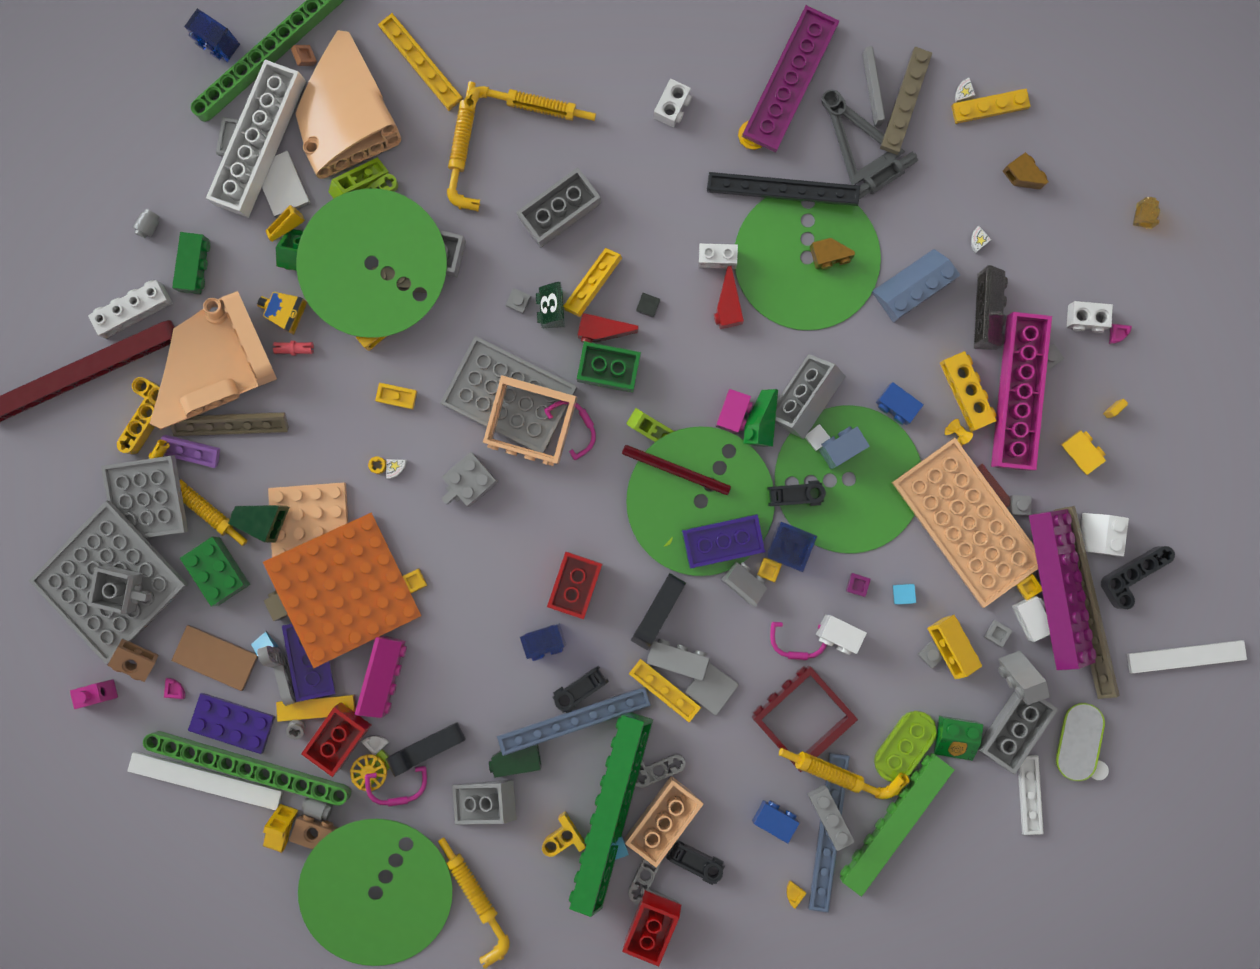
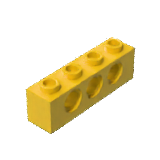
M963 351L940 362L970 432L996 422V412L987 401L989 399L988 394L980 385L981 379L979 374L974 372L972 367L973 361L970 355ZM959 369L964 370L965 378H961L958 375ZM967 386L973 389L972 396L966 393ZM974 404L980 405V413L975 412Z

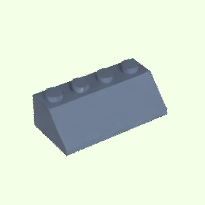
M933 249L874 289L872 293L892 322H895L955 281L960 276V273L947 257Z

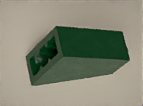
M281 505L235 506L231 512L228 524L264 543H276L290 507Z
M538 744L504 756L500 750L489 761L490 773H493L494 778L538 771L542 768Z

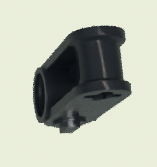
M819 480L808 481V484L767 487L770 495L768 506L810 503V506H817L824 502L826 495L825 488ZM812 488H817L819 491V495L815 499L810 495Z
M599 665L567 687H560L553 692L554 696L552 698L555 701L556 707L562 713L574 710L576 704L609 682L600 672ZM567 695L570 698V703L562 705L559 702L560 696Z
M679 840L674 843L670 855L666 856V859L703 878V881L711 885L713 883L717 884L723 877L724 861L714 856L712 858ZM710 867H717V874H709L708 869Z

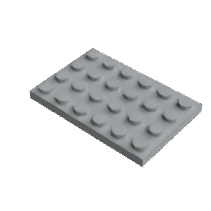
M474 336L440 404L487 427L501 375L574 395L577 386ZM508 385L495 431L534 451L544 453L568 405L563 404L551 410L553 418L549 419L544 409L560 400Z

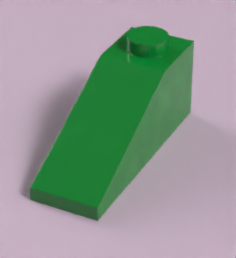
M777 389L761 390L745 424L743 444L757 447H773L778 399Z

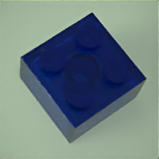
M198 8L184 26L189 32L188 36L195 41V44L202 50L208 49L210 54L219 61L223 59L228 63L240 46V43L228 28Z
M778 522L765 558L803 572L817 536L784 522Z
M560 623L520 636L526 658H532V661L544 658L545 653L548 652L551 655L563 651V647L567 645Z

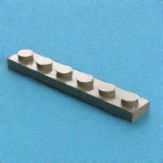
M914 47L880 149L896 155L899 154L932 52Z
M285 412L198 415L170 426L173 436L288 432L289 428Z

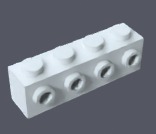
M150 280L143 287L130 290L126 296L113 299L109 305L94 309L93 313L88 315L98 336L107 339L172 305L173 302L162 283L157 280Z

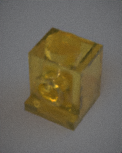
M1145 197L1137 203L1133 225L1152 229L1159 224L1160 220H1157L1160 214V208H1158L1159 201L1156 198Z

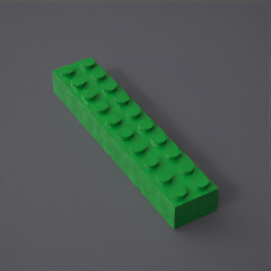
M628 713L619 717L616 723V729L618 730L616 737L614 736L611 741V748L613 749L611 756L609 755L606 760V775L602 776L600 782L602 787L601 793L597 795L595 800L597 808L590 819V825H592L590 833L588 832L585 837V852H582L579 859L581 867L574 878V883H576L575 889L572 890L569 896V902L571 903L569 909L592 917L603 908L619 846L612 845V843L616 844L618 838L623 834L653 723L651 718Z

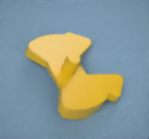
M954 419L945 428V435L956 433L959 436L957 441L961 446L968 443L973 437L972 432L966 431L960 425L959 419Z

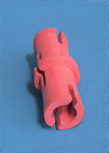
M290 341L273 343V346H275L273 347L274 354H291V356H296L297 354L314 353V350H312L314 349L313 342Z

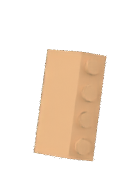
M670 776L625 836V844L657 868L704 803L682 783Z

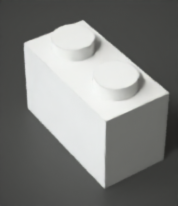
M1033 596L1029 600H1023L1012 605L1028 641L1035 642L1050 635L1047 614L1044 610L1045 603L1041 598Z

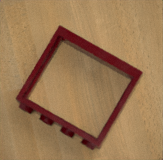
M808 665L799 669L796 672L797 676L792 681L788 679L781 686L783 689L780 692L771 694L767 698L769 702L764 706H758L753 712L752 719L779 749L788 750L762 719L811 676L846 715L805 752L818 757L858 719L812 667Z

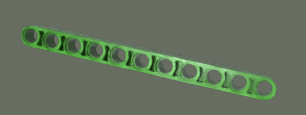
M306 0L191 103V111L201 121L211 120L257 79L264 60L275 63L344 0ZM317 8L316 12L311 13L313 9ZM299 21H303L301 25H297ZM289 33L287 37L283 38L284 34ZM275 45L273 50H269L271 46ZM261 58L258 63H255L256 59ZM247 70L245 75H241L243 71ZM230 83H233L230 88H227ZM216 95H219L217 100H213ZM205 107V110L202 113H199V111Z
M162 731L148 734L143 739V746L148 751L333 805H342L351 796V789L345 784ZM153 736L158 740L157 746L152 742ZM172 742L176 744V751L171 748ZM190 747L195 750L194 756L189 753ZM208 753L213 755V762L209 761ZM227 758L231 759L232 767L226 764ZM245 763H247V764L250 765V767H251V771H250V772H247V771L245 770V768H244ZM263 769H267L269 771V778H266L263 775ZM282 774L288 777V783L282 781ZM300 780L306 781V789L300 786ZM319 785H322V786L325 787V789H326V793H325V794H322V793L319 792V790H318V786H319ZM337 790L344 793V799L337 797Z

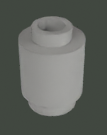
M145 209L144 212H141L133 226L136 229L134 233L143 238H146V236L151 237L159 223L158 219L160 216Z
M306 798L302 805L305 815L319 820H328L333 808L332 804L313 798Z

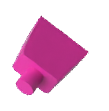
M114 679L70 690L74 709L118 698ZM102 688H103L104 691H105V695H104V696L101 694V691H100Z

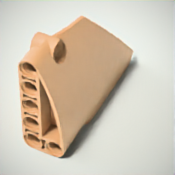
M337 30L317 64L295 113L303 140V150L316 176L320 179L327 178L387 151L401 142L398 128L349 32Z
M238 291L225 295L220 299L208 298L205 300L202 310L173 328L167 362L150 420L151 425L164 429L234 401L242 393L277 380ZM218 307L216 311L210 312L211 308Z

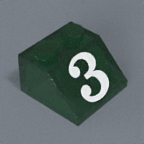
M554 282L539 287V293H536V304H540V312H537V323H541L542 328L565 327L561 282Z

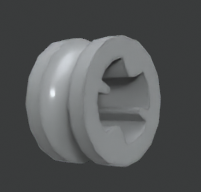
M301 720L290 721L286 729L287 736L291 739H300L304 734L305 724Z

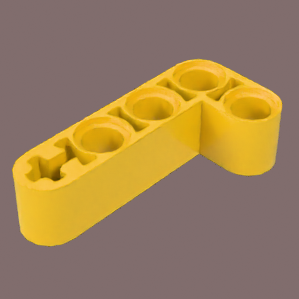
M143 377L133 380L132 389L136 394L143 397L144 400L117 441L118 450L131 455L137 454L155 428V426L150 424L152 415L147 417V411L152 409L153 414L160 386ZM143 383H146L147 387L142 391L141 386ZM141 425L142 430L140 433H137V427Z

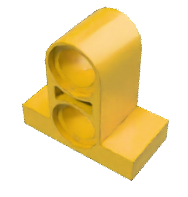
M283 804L277 807L264 826L263 833H265L263 847L280 853L284 851L288 843L292 823L297 817V809Z
M566 811L558 817L562 827L548 835L543 841L542 851L548 857L557 855L573 843L579 852L586 848L585 840ZM564 831H570L573 834V837L570 839H566L563 837L562 833ZM554 842L556 848L550 850L547 848L546 843Z

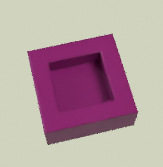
M851 573L846 592L866 597L871 579Z

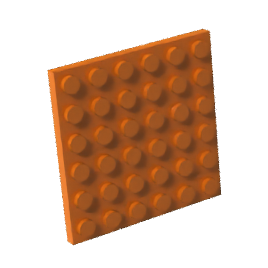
M372 512L263 561L265 569L313 669L376 637L382 636L421 617Z

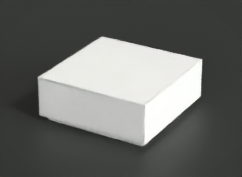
M819 424L807 433L805 439L817 451L822 447V443L830 439V436Z

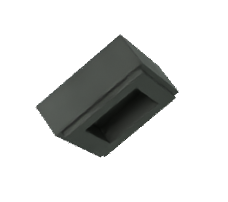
M642 293L636 311L654 318L660 299Z

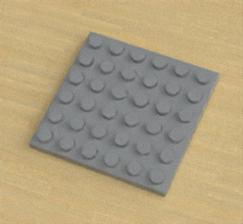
M105 501L29 580L105 664L109 663L121 639L132 642L188 585L111 501ZM110 565L142 573L141 590L151 592V600L146 602L139 601L136 611L128 614H119L87 606L95 567Z

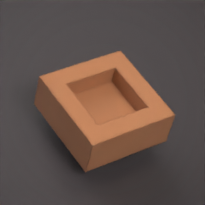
M294 45L291 48L298 66H314L317 60L310 45Z

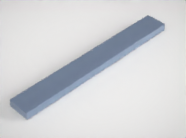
M642 687L499 735L497 739L504 756L651 706L646 688Z
M829 753L828 762L848 770L850 756ZM826 780L825 786L828 788L842 816L845 788ZM821 820L808 908L809 910L829 913L837 850L833 846Z

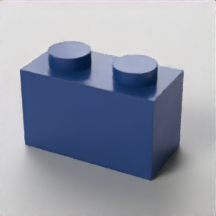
M894 382L887 386L876 401L881 411L886 414L888 412L894 416L893 419L901 425L910 424L924 405Z
M763 800L752 819L754 825L788 844L799 825V821L796 819L797 815L789 810H786V812L780 810V806L771 800L769 802Z

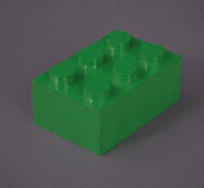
M584 341L577 382L634 393L641 352Z
M212 536L180 557V560L211 607L221 605L251 585L220 537Z

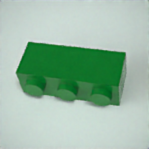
M180 232L172 288L178 292L201 294L202 289L205 287L204 271L208 267L206 257L207 252L210 251V241L203 234Z

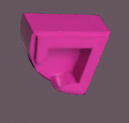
M1112 324L1109 344H1115L1124 340L1131 332L1132 326Z
M166 678L164 698L185 699L183 686L175 679Z

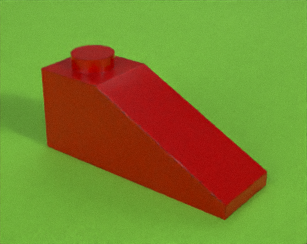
M732 266L727 267L716 313H714L716 325L719 324L720 329L742 325L744 322Z
M583 313L577 335L583 343L584 341L597 343L638 333L639 326Z

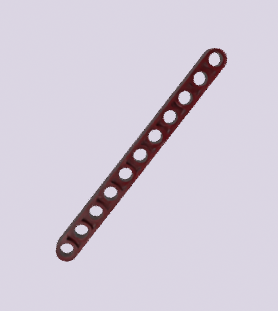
M167 320L0 395V422L170 345L173 328H175L173 322Z

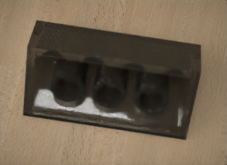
M987 265L977 274L974 349L997 350L1002 347L1005 341V334L1002 331L1006 322V316L1003 315V311L1007 303L1004 291L1007 288L1008 278L1005 277L1004 270L992 265Z

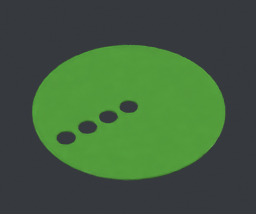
M360 189L347 192L332 199L315 213L301 236L297 250L296 269L300 288L305 299L322 320L337 330L350 335L378 338L397 334L408 329L430 311L444 285L447 256L444 241L437 225L420 205L406 196L393 191ZM369 256H375L379 261L378 267L374 270H369L365 267V260ZM387 266L392 267L395 271L394 278L388 281L381 277V270ZM401 277H407L411 281V287L406 291H401L397 287V281ZM421 287L427 291V297L424 301H416L414 299L413 292L416 288Z
M765 198L747 215L736 238L735 244L738 245V255L735 273L743 294L760 314L772 322L787 328L819 330L845 321L865 304L878 280L881 264L879 240L871 221L859 206L815 202L812 208L806 209L802 206L801 201ZM805 214H811L815 219L814 225L811 227L803 226L801 217ZM806 232L811 233L814 236V242L832 238L855 252V256L851 259L850 263L840 265V263L832 264L833 267L825 270L821 268L816 269L814 261L811 264H804L800 259L804 251L811 252L810 246L802 244L801 235Z
M842 405L824 409L809 432L820 424L830 438L834 436L837 439L839 438L838 433L849 426L852 429L858 426L869 447L837 467L830 469L819 452L821 448L815 451L805 438L802 439L790 433L782 445L777 458L775 486H785V480L791 476L798 479L799 485L804 484L805 477L813 475L823 484L826 495L821 505L810 506V503L781 505L780 508L790 525L802 537L818 547L838 553H861L874 550L897 537L914 517V513L891 482L921 462L919 454L904 429L891 418L876 410L854 405ZM851 472L855 475L856 481L852 486L843 484L842 476L844 473ZM826 474L836 476L837 483L834 487L829 488L824 485L823 477ZM817 488L811 489L810 495L812 498L818 497L819 491Z
M689 427L669 433L645 451L730 485L731 489L728 495L716 491H706L704 486L643 462H637L627 489V514L637 541L655 561L673 571L692 576L715 575L728 571L735 562L741 564L750 556L690 569L682 530L758 514L764 541L770 529L775 506H768L770 495L767 487H773V482L769 470L760 455L750 445L743 444V439L718 428ZM726 444H732L736 448L734 457L726 458L723 456L722 448ZM716 461H723L726 464L727 469L724 474L717 475L714 473L713 464ZM699 494L705 495L708 499V504L704 508H698L694 504V498ZM673 537L671 544L664 546Z
M388 819L359 820L343 825L329 833L309 854L302 868L298 884L300 912L304 923L317 942L327 951L343 960L368 966L398 963L413 957L425 949L442 930L450 912L453 894L449 868L443 855L433 842L418 830L406 824ZM404 837H408L413 841V847L408 851H404L399 847V841ZM397 853L403 857L401 866L393 867L390 865L389 857L392 854ZM382 870L391 871L393 874L392 881L382 883L378 877L379 873ZM373 886L380 887L383 891L382 897L372 899L368 894L369 889Z

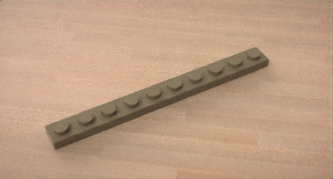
M1075 506L1055 509L1054 511L1068 509V513L1072 518L1071 529L1075 535L1074 546L1079 556L1078 568L1082 574V590L1086 595L1085 606L1089 612L1088 623L1093 633L1092 645L1096 651V663L1091 664L1090 667L1098 699L1115 698L1120 696L1076 508Z

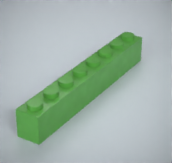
M933 753L923 758L920 769L912 773L909 784L902 788L895 803L892 802L888 806L887 814L884 818L881 817L876 822L875 830L872 834L869 833L865 837L864 845L860 850L857 849L852 855L853 860L850 864L845 865L841 870L839 878L842 883L859 896H863L954 772L951 766Z

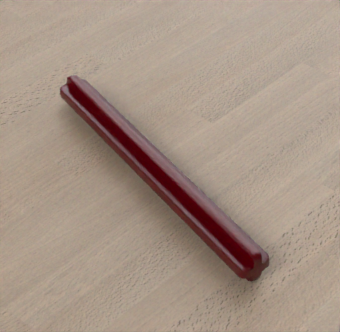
M625 445L622 450V454L721 494L728 495L730 492V485L629 445Z

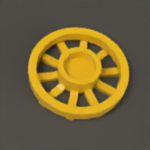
M362 755L351 766V781L358 789L366 791V788L363 787L365 775L376 773L377 777H383L382 781L379 782L376 778H370L371 791L377 790L384 784L387 778V766L377 755ZM368 758L374 759L372 764L368 763ZM365 759V766H363L359 761ZM376 761H378L381 764L378 767L374 766ZM356 764L361 768V770L355 769ZM383 768V774L377 773V770ZM354 773H360L361 775L355 778ZM362 778L363 781L360 785L357 780ZM371 780H373L377 784V786L372 787Z

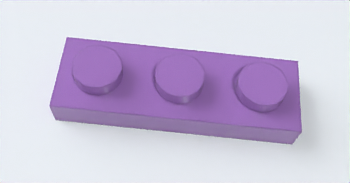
M169 435L162 436L161 440L167 441L165 445L167 443L170 445L164 456L175 455L176 459L212 468L218 466L220 448Z

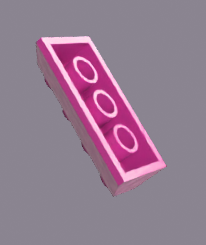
M384 635L375 638L355 715L383 718L386 714H389L392 705L389 702L390 697L394 695L397 684L394 683L395 678L400 675L402 665H399L401 657L404 658L407 646H404L405 641Z

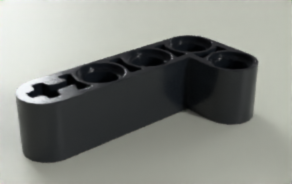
M1169 546L1154 547L1104 576L1101 580V587L1113 607L1117 609H1131L1135 604V598L1129 587L1171 563L1175 558V552ZM1145 560L1148 561L1147 569L1143 566ZM1129 569L1132 572V577L1130 579L1127 577V571ZM1112 579H1114L1116 583L1113 589L1110 586V581ZM1122 596H1124L1126 599L1124 605L1120 603V598Z
M669 573L630 641L646 650L650 648L686 584L685 581Z
M458 722L390 755L386 758V761L394 777L413 766L465 741L466 738Z

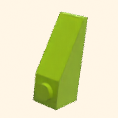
M377 157L333 178L328 192L334 199L347 192L365 189L375 180L388 174L389 171Z
M635 408L626 423L632 429L654 442L674 432Z

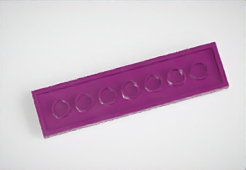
M807 5L805 6L742 134L743 138L775 153L777 152L839 24V20Z

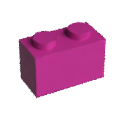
M729 389L716 427L738 434L739 430L743 431L746 420L743 419L746 412H750L753 402H750L751 396Z

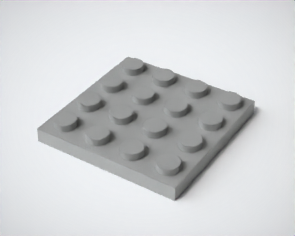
M175 455L101 466L107 501H111L144 538L188 532Z

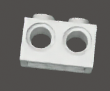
M670 78L654 110V119L673 128L676 122L680 123L684 115L682 110L684 106L688 107L692 99L690 95L691 88ZM675 93H680L682 97L675 98L673 95ZM670 109L673 110L675 113L673 115H667L665 111Z
M700 243L699 268L727 269L728 266H732V269H736L738 245Z
M1074 301L1068 305L1067 327L1073 328V331L1091 329L1094 333H1103L1111 328L1113 304ZM1077 313L1082 315L1083 321L1078 320ZM1096 315L1102 318L1101 323L1096 320Z

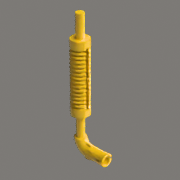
M468 82L466 97L468 91L475 88V82ZM462 100L459 104L455 135L448 169L452 170L449 188H447V197L454 206L459 207L461 210L463 208L479 212V199L466 198L464 195L458 194L456 190L459 172H464L476 110V106L471 108L472 104H470L468 108L464 104V100Z
M478 86L470 89L467 97L464 99V104L468 108L470 104H472L471 108H474L479 98L492 97L507 101L506 104L509 107L516 106V108L527 109V111L530 110L531 112L537 111V113L540 112L541 114L544 112V115L551 114V116H558V118L561 117L562 119L565 117L566 120L573 121L574 116L595 121L596 113L576 109L575 103H567L566 101L563 103L560 100L556 101V99L553 100L548 97L546 99V97H539V95L536 96L535 94L532 96L531 93L525 94V92L522 93L513 89H509V92L505 93L489 89L486 86Z
M158 440L153 451L149 453V459L163 457L170 447L169 443L165 445L167 441ZM179 480L183 504H186L189 509L197 513L200 518L205 520L222 536L228 534L242 546L247 543L248 540L233 529L232 525L228 524L229 518L224 516L218 509H215L212 504L207 502L199 493H196L183 480Z
M783 748L779 750V756L794 761L797 769L855 793L863 790L875 795V798L889 799L899 795L902 788L910 782L909 777L901 772L886 787L876 788L864 783V777L803 751L797 755Z
M443 837L437 842L449 859L446 863L449 870H452L451 874L454 873L453 877H455L459 886H462L461 889H464L463 893L466 892L465 896H467L471 905H474L473 909L476 908L475 912L479 915L483 924L488 922L499 939L498 944L493 947V950L479 958L481 964L485 963L483 967L486 969L496 961L504 959L510 947V940L494 918L498 913L494 906H492V903H490V900H488V897H485L486 894H483L484 890H482L474 875H471L472 871L469 872L470 868L464 862V858L460 853L455 855Z

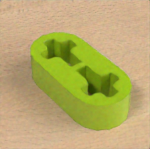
M385 174L369 184L365 189H384L395 192L398 188V181L393 175ZM387 180L392 182V187L387 185Z

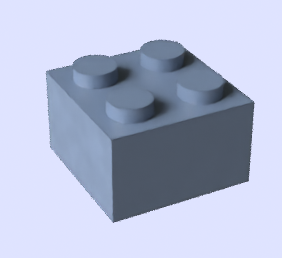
M849 426L838 433L839 438L835 439L833 436L821 444L823 448L819 452L830 469L837 467L869 447L858 426L854 429Z

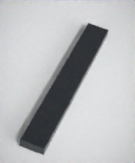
M709 172L707 192L858 206L861 186Z

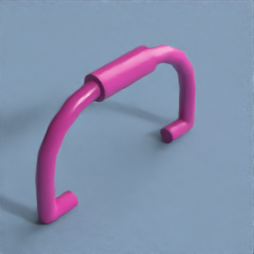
M560 400L545 408L544 412L551 419L553 418L551 410L563 404L569 405V402ZM576 403L575 407L587 428L590 429L591 441L584 450L577 454L573 449L569 451L574 460L589 452L596 441L594 423L585 408L583 409L578 403Z
M771 623V645L781 656L788 657V659L808 660L822 654L827 647V644L822 643L819 650L810 654L808 652H784L778 648L775 641L776 627H783V623Z
M426 766L415 767V772L422 771V786L413 796L390 798L387 800L376 798L370 788V778H377L376 773L365 775L367 795L374 803L388 805V807L408 804V802L416 800L423 794L427 784Z

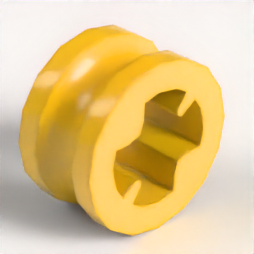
M379 456L372 457L368 463L369 470L376 474L383 473L386 470V461ZM381 461L380 465H382V468L375 470L373 463Z

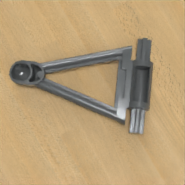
M828 90L823 94L822 104L831 116L851 185H856L863 181V184L860 185L859 199L869 193H876L903 175L905 169L918 161L917 154L913 153V151L897 160L896 158L905 152L901 148L898 155L886 152L857 171L841 115L843 114L879 144L882 143L884 134L848 107L838 91Z

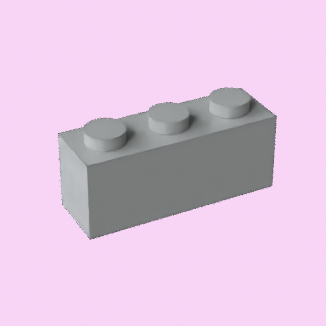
M662 639L652 643L647 664L704 681L710 658L706 657L707 653L698 650L695 653L688 652V647L677 644V648L669 646V641Z
M1021 651L999 658L1000 667H998V671L1002 678H1006L1009 687L1015 689L1019 699H1023L1027 705L1050 697L1047 681Z
M822 785L808 792L807 794L835 849L839 851L855 843L828 788Z

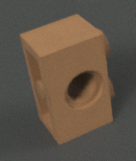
M121 639L107 666L116 672H123L129 675L134 680L145 682L156 663L158 654ZM128 660H133L136 664H132Z
M304 814L296 819L289 841L314 849L325 836L338 827L333 826V823L330 821L322 820L321 822ZM311 828H315L318 831L317 837L311 834Z

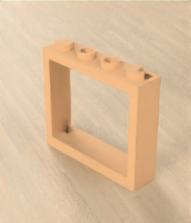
M501 375L483 443L488 444L487 448L498 450L499 447L506 449L505 453L517 456V453L524 454V458L528 460L542 459V463L554 466V463L559 464L578 397ZM508 385L569 402L554 456L493 439Z

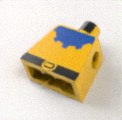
M273 292L270 299L261 296L257 306L265 309L263 317L294 335L308 302L301 297Z

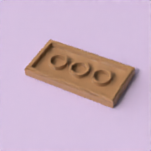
M187 625L171 661L243 691L258 656L256 653L196 627Z

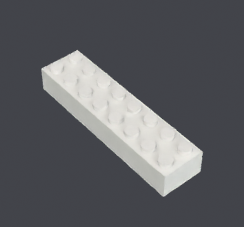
M264 60L206 196V199L215 206L249 218L305 86L306 80L298 71Z

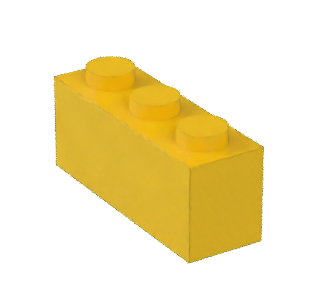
M955 614L943 617L927 628L954 679L968 677L982 667L978 655L971 646Z

